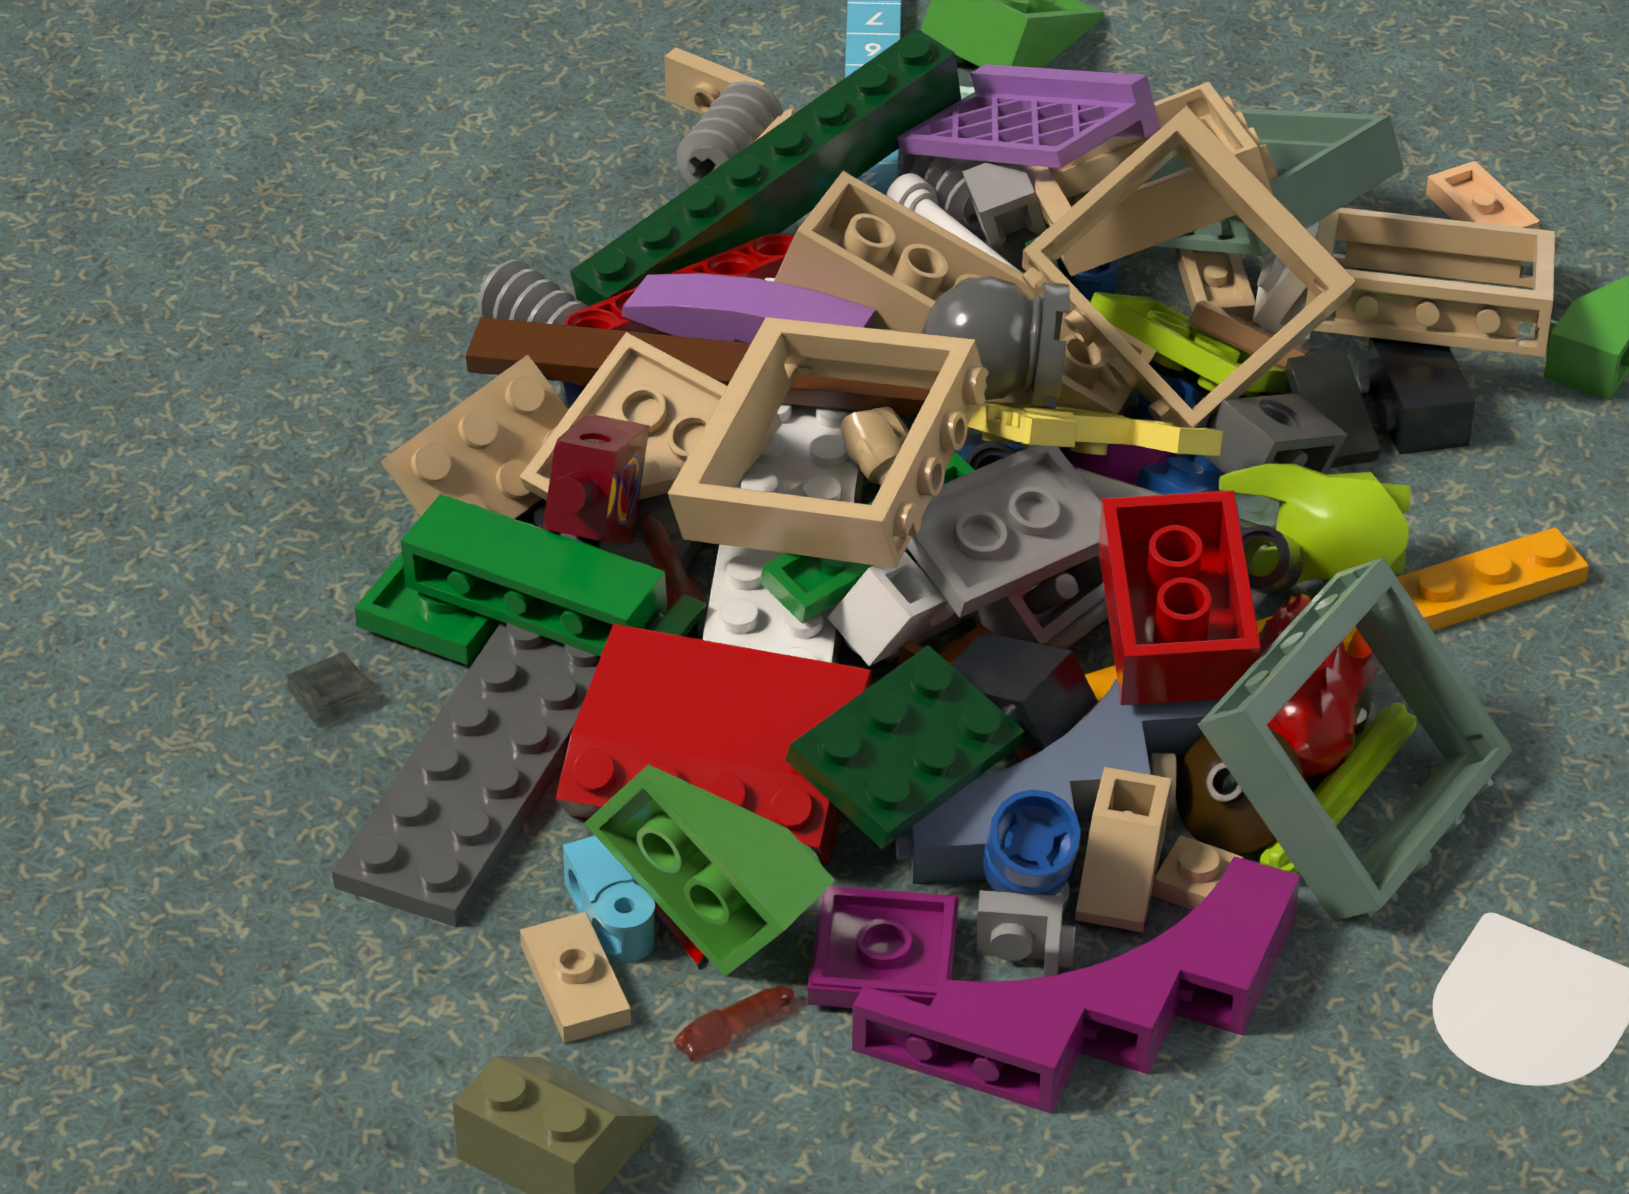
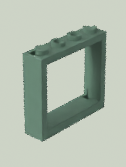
M1235 108L1236 112H1242L1248 128L1253 127L1261 145L1266 144L1271 161L1276 169H1291L1269 183L1273 196L1305 229L1404 169L1390 115ZM1181 156L1172 159L1143 184L1189 168L1190 166ZM1238 215L1154 245L1155 247L1263 256L1271 251Z
M1383 557L1336 573L1198 724L1324 910L1335 921L1357 915H1362L1364 918L1369 919L1376 911L1381 910L1384 905L1395 903L1398 899L1397 889L1408 876L1418 872L1428 864L1432 858L1431 848L1441 836L1451 832L1461 824L1465 818V814L1462 811L1475 796L1483 793L1494 784L1491 776L1513 751ZM1354 627L1357 628L1445 759L1360 860L1356 857L1267 726L1269 721Z

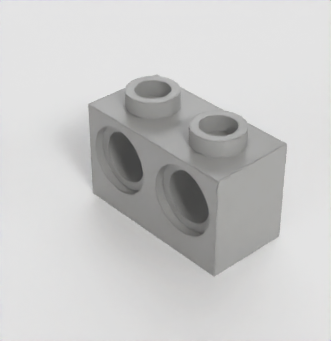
M986 162L962 171L986 244L1024 274L1022 261L1023 250L1026 248L1025 242L1040 236L1047 230L1036 193L1024 166L1021 164Z

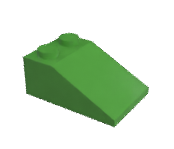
M931 0L921 31L954 51L956 62L964 63L967 60L980 67L989 64L1043 68L1100 22L1104 12L1080 0Z
M649 764L584 823L718 971L725 976L784 932L835 881L823 868L816 853L806 844L801 843L788 828Z

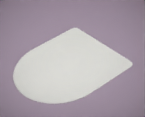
M1486 913L1481 917L1436 988L1433 998L1434 1021L1439 1034L1450 1050L1466 1064L1483 1074L1505 1082L1529 1086H1549L1570 1082L1598 1068L1609 1057L1629 1024V968L1497 913Z

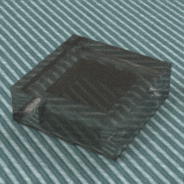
M345 652L286 675L288 690L317 728L376 704L374 688Z

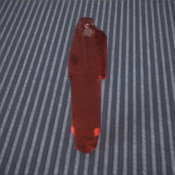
M652 516L647 517L642 525L645 543L656 568L665 571L666 598L671 607L682 593L705 602L696 578H690L686 575L669 532L665 530L659 519L656 520ZM707 605L705 606V616L708 611Z
M780 985L764 989L722 1009H714L698 1017L675 1037L674 1044L679 1051L685 1052L690 1061H694L729 1045L733 1034L779 1014V1009L790 1004L794 997V992L791 988Z

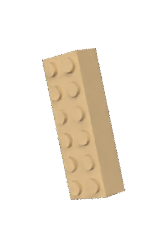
M844 171L796 231L774 280L777 283L820 291L874 308L876 312L873 329L922 334L929 310L938 297L964 279L992 276L1015 283L1031 299L1036 296L1025 283L1022 277L1023 273ZM1063 313L1059 341H1067L1060 394L1059 398H1056V405L1120 415L1136 386L1131 390L1124 388L1106 367V362L1109 358L1094 342L1089 346L1081 343L1066 326L1064 318L1067 314ZM1112 325L1149 364L1157 350ZM1021 387L1003 399L986 401L1030 404V391L1026 392Z

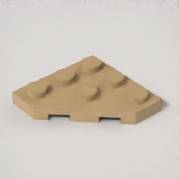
M626 332L520 475V479L525 489L547 500L553 452L557 438L587 414H594L650 425L639 500L668 493L727 386ZM778 413L775 415L744 474L748 473L781 427L782 423ZM598 440V444L607 443L605 441Z

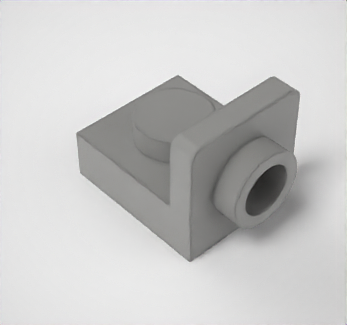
M980 890L976 955L997 956L1007 961L1022 959L1044 960V977L1058 975L1059 967L1073 968L1076 926L1062 925L1063 896Z

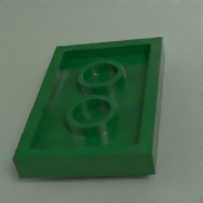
M928 645L793 741L789 746L785 760L883 849L1018 748L1025 731Z

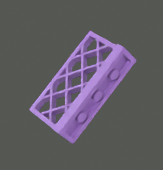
M985 64L970 73L975 92L898 136L897 141L903 154L1063 168L1113 136L1146 139L1161 128L1147 75Z

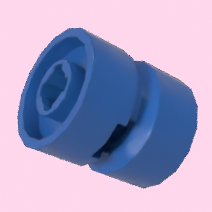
M1031 789L1015 793L999 805L991 820L982 863L986 879L995 891L1055 896L1061 892L1070 877L1073 862L1079 849L1081 835L1077 815L1068 803L1051 792Z

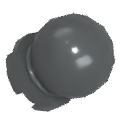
M992 276L961 280L938 297L929 310L922 334L975 339L982 367H985L989 373L986 378L985 400L1003 399L1023 387L1024 391H1030V406L1055 409L1056 398H1059L1066 352L1067 341L1059 340L1063 313H1069V284L1044 282L1040 296L1037 295L1031 299L1015 283Z

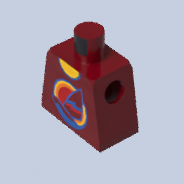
M587 414L557 438L553 452L543 522L544 529L605 542L632 544L650 425ZM598 440H602L607 443L598 444Z

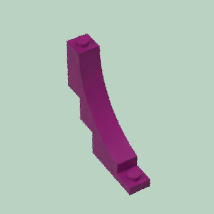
M1234 856L1221 880L1212 891L1179 923L1155 939L1121 956L1090 967L1053 976L1014 981L975 982L943 980L930 1006L912 1001L902 995L889 994L863 985L853 1004L852 1051L1052 1114L1081 1054L1149 1074L1176 1015L1243 1036L1295 922L1300 875Z

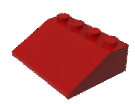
M613 624L570 735L555 799L570 817L588 820L649 764L788 828L801 843L806 844L816 853L821 864L830 865L842 812L796 771L785 758L793 741L868 689L872 671L870 669Z

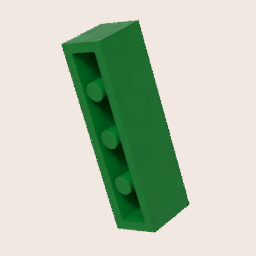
M440 494L400 540L406 588L600 657L613 624L648 630L657 614H667L665 571Z

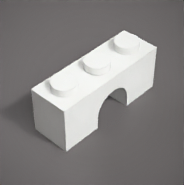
M904 552L897 568L877 565L868 568L827 618L843 635L850 649L859 654L868 666H871L898 653L899 648L908 640H913L916 643L922 642L972 617L970 614L959 618L918 562L915 563Z

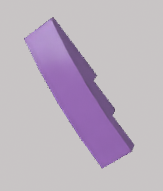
M703 273L658 274L645 277L623 305L621 316L673 336L752 343L766 317L873 328L876 309L820 291L756 278Z

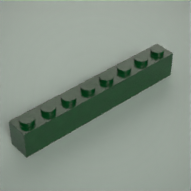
M915 28L572 269L570 275L577 301H581L590 307L638 287L647 275L670 274L758 237L780 234L811 212L843 171L857 179L899 149L898 136L961 100L955 52L923 31Z

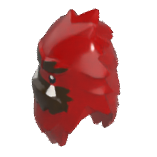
M1304 594L1297 597L1290 596L1277 610L1273 618L1266 621L1262 631L1258 634L1261 647L1260 656L1311 602L1309 596ZM1358 630L1354 632L1347 651L1343 641H1341L1267 724L1269 728L1281 734L1294 748L1300 760L1304 778L1325 775L1336 770L1353 750L1355 736L1364 730L1370 712L1373 695L1372 684L1376 679L1378 664L1376 656Z

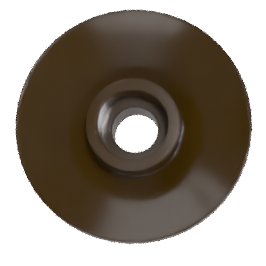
M1269 728L1304 779L1302 766L1294 748L1281 734ZM1203 735L1186 754L1179 769L1176 782L1177 808L1186 829L1197 841L1236 855L1256 853L1271 846L1277 841L1241 787L1237 784L1236 789L1232 793L1224 795L1222 787L1230 771L1208 739Z

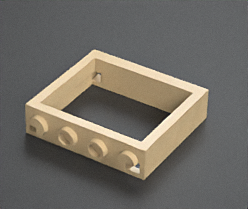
M1210 82L1154 102L1160 128L1187 106L1273 195L1269 181L1278 178L1276 167L1271 161L1266 144L1261 145L1253 127L1248 128L1242 112H1236L1229 96L1221 98ZM1154 134L1146 139L1113 136L1063 168L1023 165L1036 193L1046 228L1048 229L1071 208L1067 201L1068 198L1094 188ZM1177 153L1170 160L1178 158L1180 155ZM1189 167L1141 185L1061 256V259L1069 274L1073 276L1237 214Z
M1187 106L1023 250L1022 267L1026 270L1022 277L1036 296H1040L1044 282L1069 284V313H1066L1067 316L1064 318L1068 329L1085 346H1089L1094 342L1109 358L1106 362V367L1124 388L1131 390L1136 386L1152 403L1148 407V411L1155 421L1169 422L1172 426L1184 428H1205L1210 416L1220 408L1223 400L1237 399L1349 299L1356 280ZM1177 153L1316 296L1310 304L1192 409L1053 264Z
M1342 207L1320 220L1316 240L1342 267L1532 288V290L1345 269L1356 280L1350 298L1336 309L1335 316L1327 317L1313 331L1537 357L1546 356L1554 295L1555 231ZM1336 240L1347 241L1346 255L1334 254ZM1522 261L1533 262V276L1520 275ZM1309 289L1307 291L1306 306L1316 298ZM1519 322L1534 323V339L1517 337Z
M766 317L668 492L683 539L897 568L912 536L918 537L921 518L932 496H937L942 489L945 470L955 450H960L965 443L967 426L977 406L983 405L986 401L984 392L987 388L986 378L989 373L985 367H982L975 339ZM798 374L931 389L872 505L736 488Z

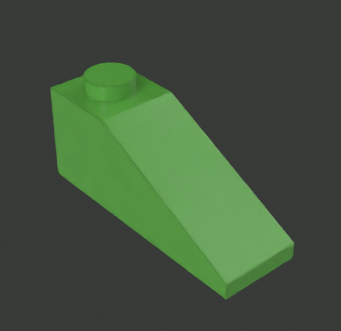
M1629 275L1573 300L1559 321L1553 319L1550 321L1546 349L1547 358L1543 378L1609 400L1612 399L1629 373Z

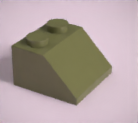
M495 1056L453 1103L458 1159L526 1194H600L659 1125V1115L541 1057Z

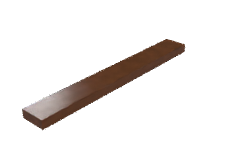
M480 317L466 353L467 372L500 375L523 357L529 355L547 380L588 384L627 332L728 386L751 343ZM798 374L782 403L854 411L872 410L888 406L898 415L917 417L931 389Z

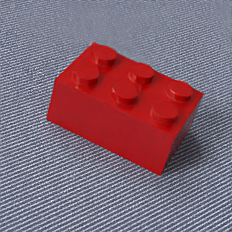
M1234 490L1102 498L1098 549L1121 705L1222 699L1260 657L1261 649Z

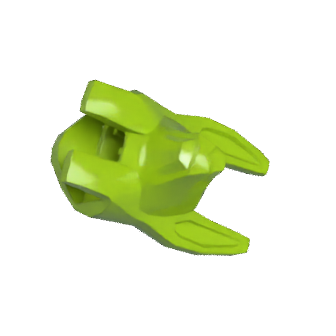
M1262 464L1232 471L1220 476V491L1234 490L1236 494L1265 497L1279 502L1276 530L1291 537L1297 543L1304 560L1302 574L1297 583L1314 579L1330 581L1338 572L1382 557L1394 574L1404 573L1409 525L1403 513L1409 512L1410 508L1409 485L1380 483L1372 472L1326 475L1295 464ZM1271 546L1256 550L1252 559V567L1257 576L1262 577L1275 570L1279 560L1277 547Z

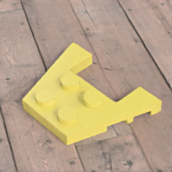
M985 401L983 405L977 406L967 426L982 431V440L1006 444H1019L1020 442L1021 448L1024 449L1033 445L1057 446L1058 448L1070 447L1069 450L1073 452L1107 455L1108 444H1124L1177 454L1220 456L1223 431L1215 429L1172 426L1169 422L1135 420L1123 415L1056 405L1055 409L1032 407L1029 403Z

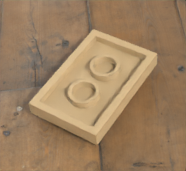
M526 355L380 462L420 516L423 515L440 494L515 519L542 499V497L525 489L520 475L569 409L530 356Z

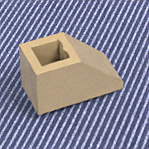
M1104 767L1091 820L1076 908V921L1137 932L1144 931L1153 891L1154 877L1157 873L1166 833L1172 778Z

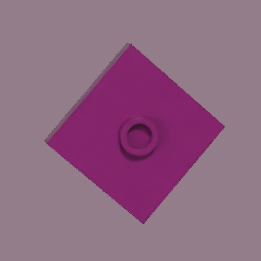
M829 886L820 896L808 981V1005L853 1008V1004L864 985L889 994L902 995L912 1001L930 1006L943 980H952L959 915V896Z

